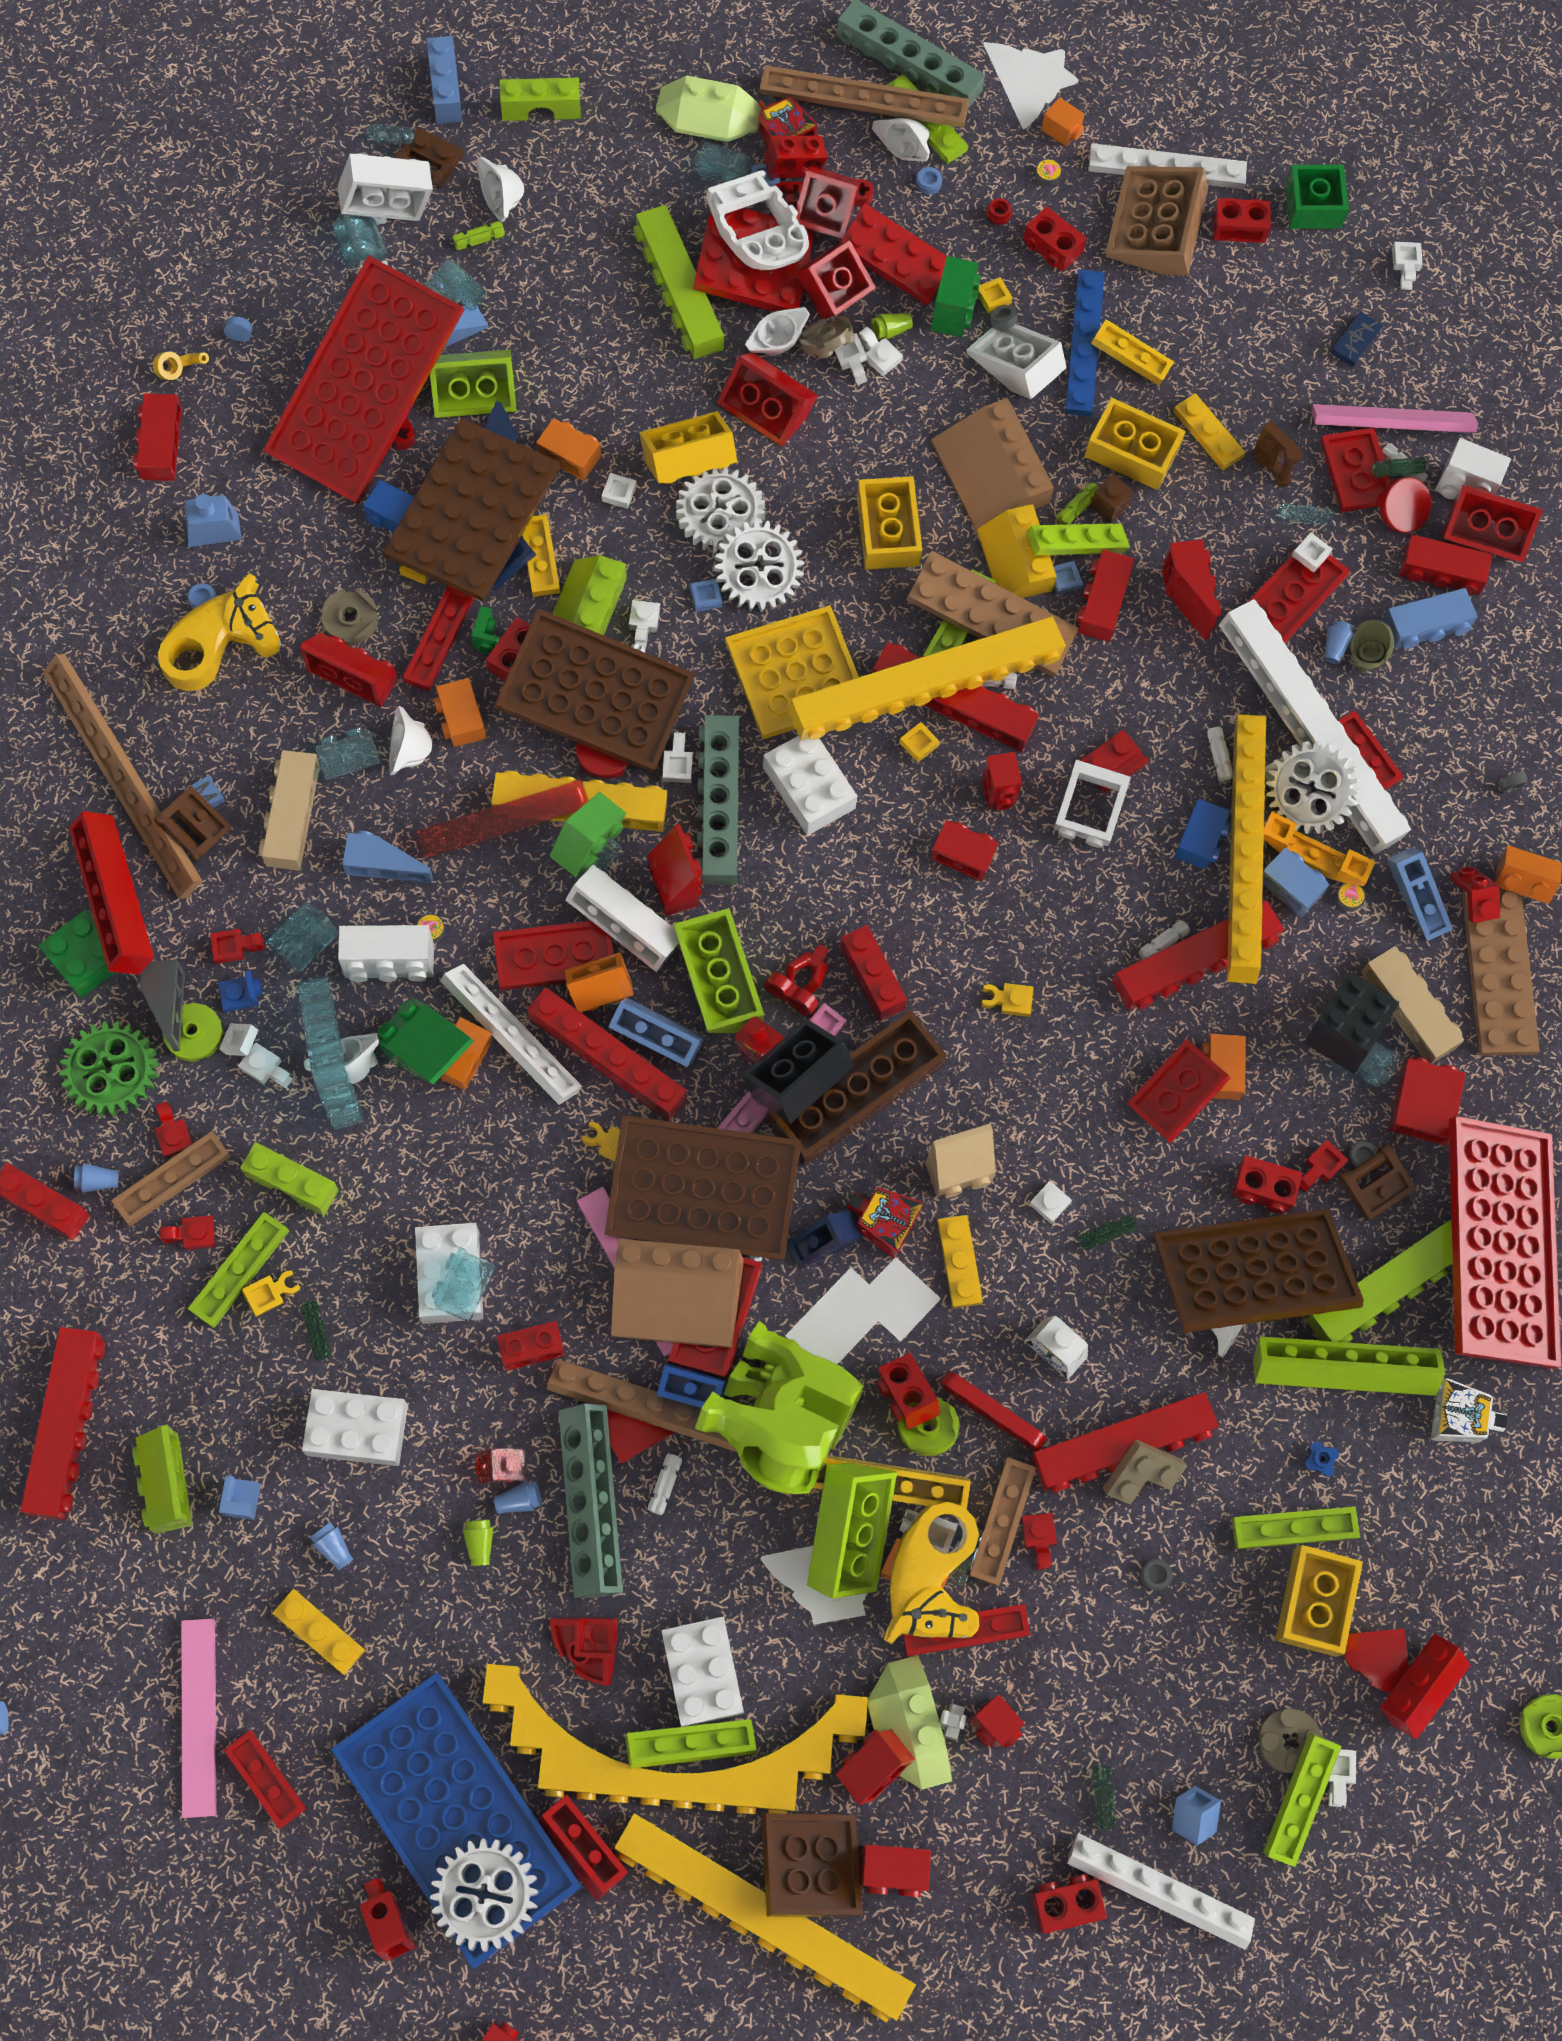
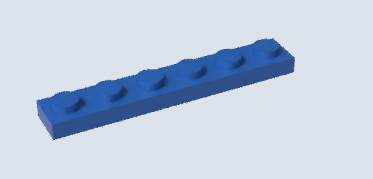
M1078 269L1065 414L1092 417L1098 348L1092 345L1091 342L1100 329L1105 272Z

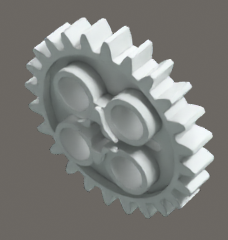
M714 468L713 474L710 475L707 471H704L702 478L692 476L693 484L685 482V491H679L680 500H676V509H678L676 510V519H679V528L685 529L686 538L693 536V545L702 541L703 550L707 549L709 545H713V551L716 553L720 543L727 544L724 539L725 535L729 534L734 537L732 530L735 526L742 532L744 522H747L750 528H753L755 520H758L760 527H762V520L765 519V511L763 510L765 509V501L761 500L762 491H756V482L748 484V475L743 476L741 479L738 478V470H735L732 475L728 474V468H724L722 473H718V470ZM719 491H727L728 493L722 495V494H719L718 492H719ZM699 505H703V506H706L707 508L700 510V509H697L696 507L699 506ZM737 510H742V511H744V512H746V513H744V514H737V513H735V511H737ZM715 525H721V526H723L724 528H722V529H715V528H713V526H715Z
M755 520L753 528H750L749 524L744 522L742 532L735 526L732 530L734 537L726 534L724 539L727 544L720 543L718 549L723 553L716 554L714 557L715 560L721 562V564H717L714 567V571L722 572L716 578V582H725L721 592L730 590L732 593L728 600L731 601L736 597L739 598L738 607L747 602L749 611L753 609L755 604H758L760 612H763L765 609V604H768L773 610L776 607V600L781 605H784L786 602L784 595L792 598L794 592L791 588L798 589L800 583L795 578H802L804 575L802 571L797 570V568L803 567L805 564L804 561L796 559L802 554V550L793 549L797 540L788 542L787 538L790 532L787 531L781 535L779 533L780 525L778 524L772 530L770 529L769 521L765 523L764 527H760L758 520ZM746 547L751 552V557L747 559L740 557L737 549ZM765 547H775L779 555L777 557L768 556L765 552ZM756 561H760V565L764 566L762 571H758V567L754 566ZM776 563H783V567L771 565ZM735 565L747 566V567L742 568V569H736V568H735ZM770 573L777 574L781 580L780 584L772 585L769 583L767 575ZM744 574L749 575L753 579V585L744 586L740 582L739 577Z
M1309 741L1303 742L1302 750L1297 744L1293 745V754L1287 750L1283 751L1282 755L1285 761L1276 759L1274 763L1278 766V769L1269 770V773L1275 777L1274 780L1266 782L1267 785L1273 787V791L1268 792L1266 796L1275 797V801L1269 806H1278L1280 809L1277 812L1278 815H1285L1287 819L1297 823L1295 831L1300 830L1304 826L1305 834H1309L1314 826L1317 834L1323 832L1324 825L1330 831L1334 829L1333 821L1339 825L1344 823L1341 814L1345 816L1352 814L1348 806L1358 804L1356 800L1351 798L1352 795L1360 793V790L1353 788V784L1359 782L1360 779L1352 778L1351 776L1357 768L1347 767L1351 758L1341 759L1342 749L1332 753L1331 743L1327 744L1324 749H1322L1321 741H1316L1313 748ZM1302 761L1308 763L1311 768L1309 776L1302 775L1299 770ZM1328 772H1332L1337 776L1335 787L1328 785L1325 778ZM1290 777H1294L1305 784L1315 782L1314 787L1336 794V798H1332L1322 791L1311 793V787L1291 782ZM1291 788L1297 789L1301 797L1298 803L1293 802L1289 797ZM1318 798L1323 799L1327 804L1325 813H1320L1316 809L1315 803Z
M484 1838L481 1839L480 1847L477 1849L473 1842L468 1841V1852L465 1853L459 1847H456L458 1858L453 1860L446 1856L445 1860L449 1865L447 1870L437 1868L438 1873L443 1876L442 1881H432V1885L439 1888V1893L431 1895L430 1899L438 1901L440 1904L432 1910V1913L443 1915L438 1921L437 1926L449 1925L450 1927L446 1931L445 1936L450 1938L457 1933L456 1944L459 1946L468 1939V1948L474 1951L478 1942H480L484 1952L488 1951L489 1942H493L497 1949H501V1938L503 1937L510 1943H513L511 1932L516 1930L523 1934L524 1930L520 1925L521 1921L532 1922V1918L526 1914L527 1909L537 1908L536 1904L529 1901L531 1896L539 1894L538 1890L529 1888V1884L536 1881L537 1878L534 1875L526 1876L525 1874L531 1868V1864L524 1863L520 1865L523 1854L518 1852L511 1857L512 1846L508 1844L501 1851L500 1841L496 1839L491 1848H488V1843ZM473 1865L479 1866L481 1871L480 1878L475 1883H467L465 1880L466 1870ZM502 1873H510L513 1878L511 1887L505 1891H500L496 1885L498 1876ZM462 1886L477 1891H484L485 1886H488L487 1890L492 1894L511 1897L513 1902L508 1904L487 1898L481 1904L482 1901L477 1896L459 1893L456 1891V1888ZM469 1899L472 1902V1911L468 1916L461 1918L457 1915L456 1907L461 1900ZM501 1906L505 1912L504 1919L501 1923L492 1925L488 1920L489 1911L493 1907Z

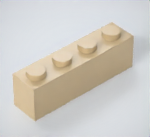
M282 750L281 759L275 762L274 776L277 777L276 785L271 786L269 793V802L272 803L270 813L267 812L264 819V829L267 830L266 838L261 839L259 845V856H262L266 867L301 870L320 768L317 754Z
M1396 946L1368 962L1361 973L1369 984L1400 1002L1393 1013V1017L1422 1057L1427 1059L1430 1064L1455 1050L1464 1041L1459 1026L1450 1021L1445 1014L1442 1003L1438 999H1434L1428 991L1426 981L1415 973L1407 955L1404 952H1400Z

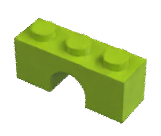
M579 77L500 80L502 121L529 120V112L540 107L553 111L555 120L581 119Z
M257 1142L254 1143L240 1167L245 1177L271 1190L276 1188L288 1194L300 1205L322 1216H325L339 1191L334 1181Z

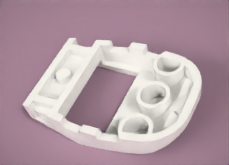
M763 170L708 188L706 199L719 234L737 257L751 268L771 270L790 265L802 259L809 247V240L804 225H800L796 218L798 212L793 205L788 206L782 198L783 193L776 185L770 187L764 180L766 173ZM765 200L779 226L737 240L735 232L731 226H728L724 215Z

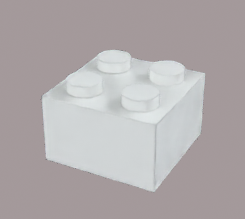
M1459 438L1444 466L1434 491L1441 493L1447 499H1455L1462 485L1496 494L1511 458Z

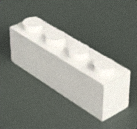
M594 864L574 884L565 899L656 972L679 946L674 926L664 921L651 908L645 906L628 890L621 887L607 873L601 871Z

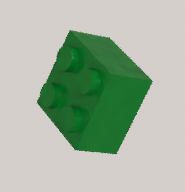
M1344 164L1291 165L1285 182L1289 229H1341L1349 211Z
M947 256L936 298L931 331L963 337L964 328L970 329L982 276L977 274L978 262Z
M84 910L38 945L46 958L80 999L116 973L110 972L107 969L94 918L87 910Z

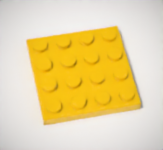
M831 605L725 637V644L762 740L796 729L788 711L791 699L859 678Z

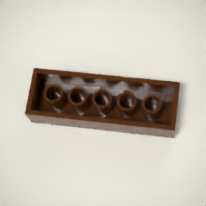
M911 1010L851 1052L850 1056L855 1067L791 1124L771 1110L769 1111L768 1122L781 1138L801 1140L799 1162L803 1167L944 1066L947 1055Z

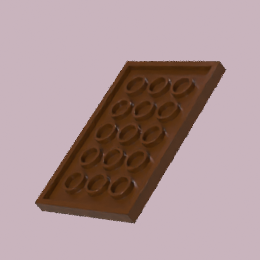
M461 418L383 550L384 557L484 602L558 473L560 462Z
M538 608L495 703V709L654 774L693 682L695 673Z
M622 1115L604 1235L650 1242L739 1249L741 1255L784 1261L801 1140Z
M1329 1209L1154 1233L1153 1242L1183 1333L1363 1308V1296Z

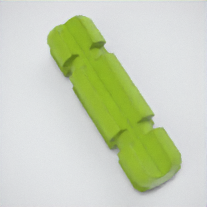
M500 221L490 223L491 226L489 227L483 225L467 230V234H463V232L453 235L454 246L457 250L467 248L468 244L474 246L490 241L491 237H494V239L503 237L505 235L503 224Z
M1094 482L1088 484L1082 489V493L1079 492L1065 506V509H1062L1056 515V519L1061 525H1069L1075 519V516L1078 517L1091 504L1094 492L1099 488Z

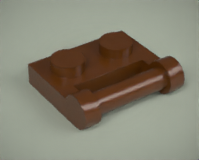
M417 127L402 150H399L394 158L409 160L411 156H414L422 161L429 162L430 165L438 168L437 171L430 168L432 183L441 188L464 153L462 148Z
M1272 421L1263 426L1252 453L1259 465L1266 467L1275 475V483L1280 487H1286L1290 484L1292 470L1302 457L1301 449ZM1283 455H1284L1285 461H1284V463H1283V465H1282L1280 462H1281V459H1282V457H1283Z
M192 786L187 788L153 820L159 827L163 826L191 854L189 857L194 862H197L232 828ZM174 813L203 841L200 846L171 818Z
M1388 1144L1380 1147L1378 1153L1350 1172L1344 1171L1338 1175L1340 1184L1348 1191L1366 1221L1372 1220L1417 1189L1397 1155ZM1384 1162L1387 1163L1390 1168L1362 1188L1359 1187L1356 1182Z

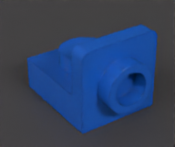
M251 970L245 971V977L218 982L224 1013L260 1006L258 996L263 995L260 979H255Z

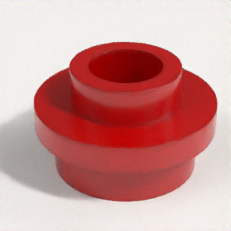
M1002 198L993 200L986 209L987 219L996 225L1008 223L1013 213L1009 202Z

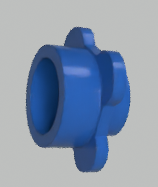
M1318 1441L1313 1442L1310 1445L1311 1452L1308 1459L1305 1460V1467L1309 1471L1314 1470L1315 1472L1322 1473L1325 1477L1333 1475L1335 1471L1333 1466L1335 1460L1339 1458V1451L1334 1447L1330 1449L1324 1447ZM1320 1456L1325 1458L1324 1462L1319 1460Z

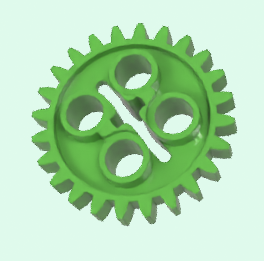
M103 1021L101 1030H98L92 1024L90 1034L81 1030L82 1039L80 1041L74 1038L71 1039L75 1046L74 1049H64L69 1059L60 1060L62 1066L67 1068L59 1072L63 1079H67L61 1085L65 1090H70L67 1096L70 1100L76 1099L75 1104L78 1108L86 1104L85 1110L89 1114L95 1108H97V1113L100 1117L104 1116L106 1109L109 1110L113 1117L116 1116L117 1108H121L127 1114L128 1104L131 1103L134 1107L138 1108L139 1105L136 1099L141 1097L147 1100L148 1097L144 1090L155 1088L149 1080L156 1079L159 1076L156 1071L151 1070L159 1066L156 1059H151L157 1053L154 1048H149L151 1042L148 1038L142 1039L143 1034L140 1030L133 1033V1028L130 1024H127L123 1030L118 1021L114 1023L112 1029L106 1021ZM125 1046L123 1053L112 1055L115 1047ZM91 1056L97 1057L93 1065L84 1066L87 1058ZM112 1064V1066H111V1070H112V1071H111L110 1073H106V1071H107V1067H106V1066ZM135 1072L132 1080L128 1082L122 1081L125 1073ZM89 1075V1078L84 1080V1077ZM102 1082L107 1084L102 1092H93L97 1084Z

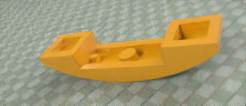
M1271 812L1264 826V840L1276 851L1281 853L1286 847L1288 850L1298 853L1307 866L1312 870L1319 871L1326 878L1365 886L1375 861L1350 849L1345 855L1295 831L1297 823Z

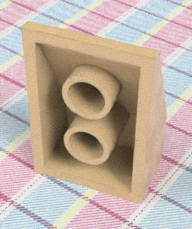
M991 1123L933 1141L925 1165L937 1197L945 1194L946 1198H951L961 1194L964 1188L973 1186L974 1189H980L991 1183L990 1180L994 1178L996 1173Z

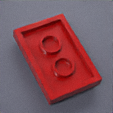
M1374 427L1322 436L1320 444L1341 513L1377 507L1378 495L1384 491L1391 481Z
M1186 1039L1127 1104L1171 1144L1231 1077Z

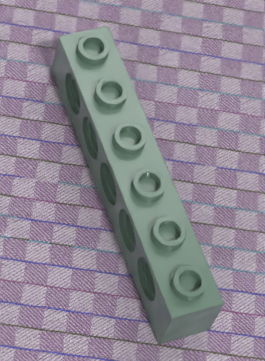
M853 0L838 19L837 37L841 41L858 48L864 55L882 62L886 68L904 74L911 82H916L930 93L969 99L970 107L983 91L985 74L859 0Z
M705 715V725H699V742H704V752L699 751L698 769H704V778H698V795H704V804H698V822H703V831H697V848H703V858L697 859L702 870V885H737L739 716ZM721 744L725 746V749L717 751L712 746ZM715 770H721L725 775L715 777L711 773ZM719 796L725 801L717 804L712 802L711 799ZM714 823H721L725 827L721 830H714L710 826ZM718 849L723 851L724 855L714 857L710 852Z
M581 1404L559 1410L574 1598H599L623 1593L607 1405Z

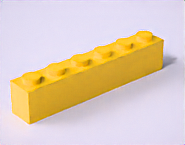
M504 771L503 773L496 772L491 805L494 815L565 822L600 791L626 812L621 823L624 828L664 832L667 790H662V788L653 785L643 788L634 787L632 784L625 782L614 785L605 784V782L596 779L585 782L577 781L575 778L567 776L556 779L538 773L528 776L520 775L515 771Z
M828 1455L814 1486L816 1489L823 1490L827 1465L854 1463L896 1471L897 1477L892 1501L923 1506L945 1501L964 1506L967 1509L971 1481L969 1477Z

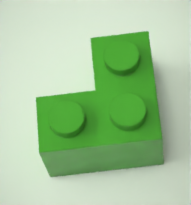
M599 791L565 821L550 857L574 877L579 876L593 864L596 865L599 860L596 855L605 847L609 838L614 840L624 828L621 823L626 812Z

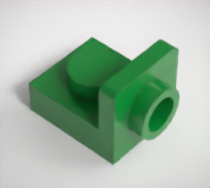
M483 606L480 607L471 637L474 648L481 653L490 654L500 641V638L494 636L497 621L493 619L492 609Z

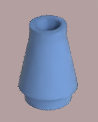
M1336 620L1328 627L1326 649L1323 658L1326 662L1332 664L1340 663L1354 636V627L1351 624Z
M83 1163V1166H75L74 1190H82V1193L118 1188L119 1170L106 1169Z
M525 1481L500 1495L494 1496V1505L497 1513L535 1511L536 1507L542 1506L541 1494L537 1483Z
M331 1522L310 1537L314 1543L312 1546L330 1561L338 1571L354 1560L348 1551L339 1528H334Z

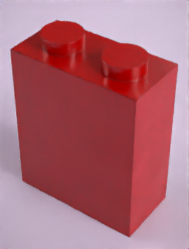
M1408 1058L1400 1069L1388 1131L1446 1146L1449 1143V1118L1458 1116L1466 1073L1457 1071V1068L1452 1065L1444 1064L1438 1066L1430 1064L1424 1058Z

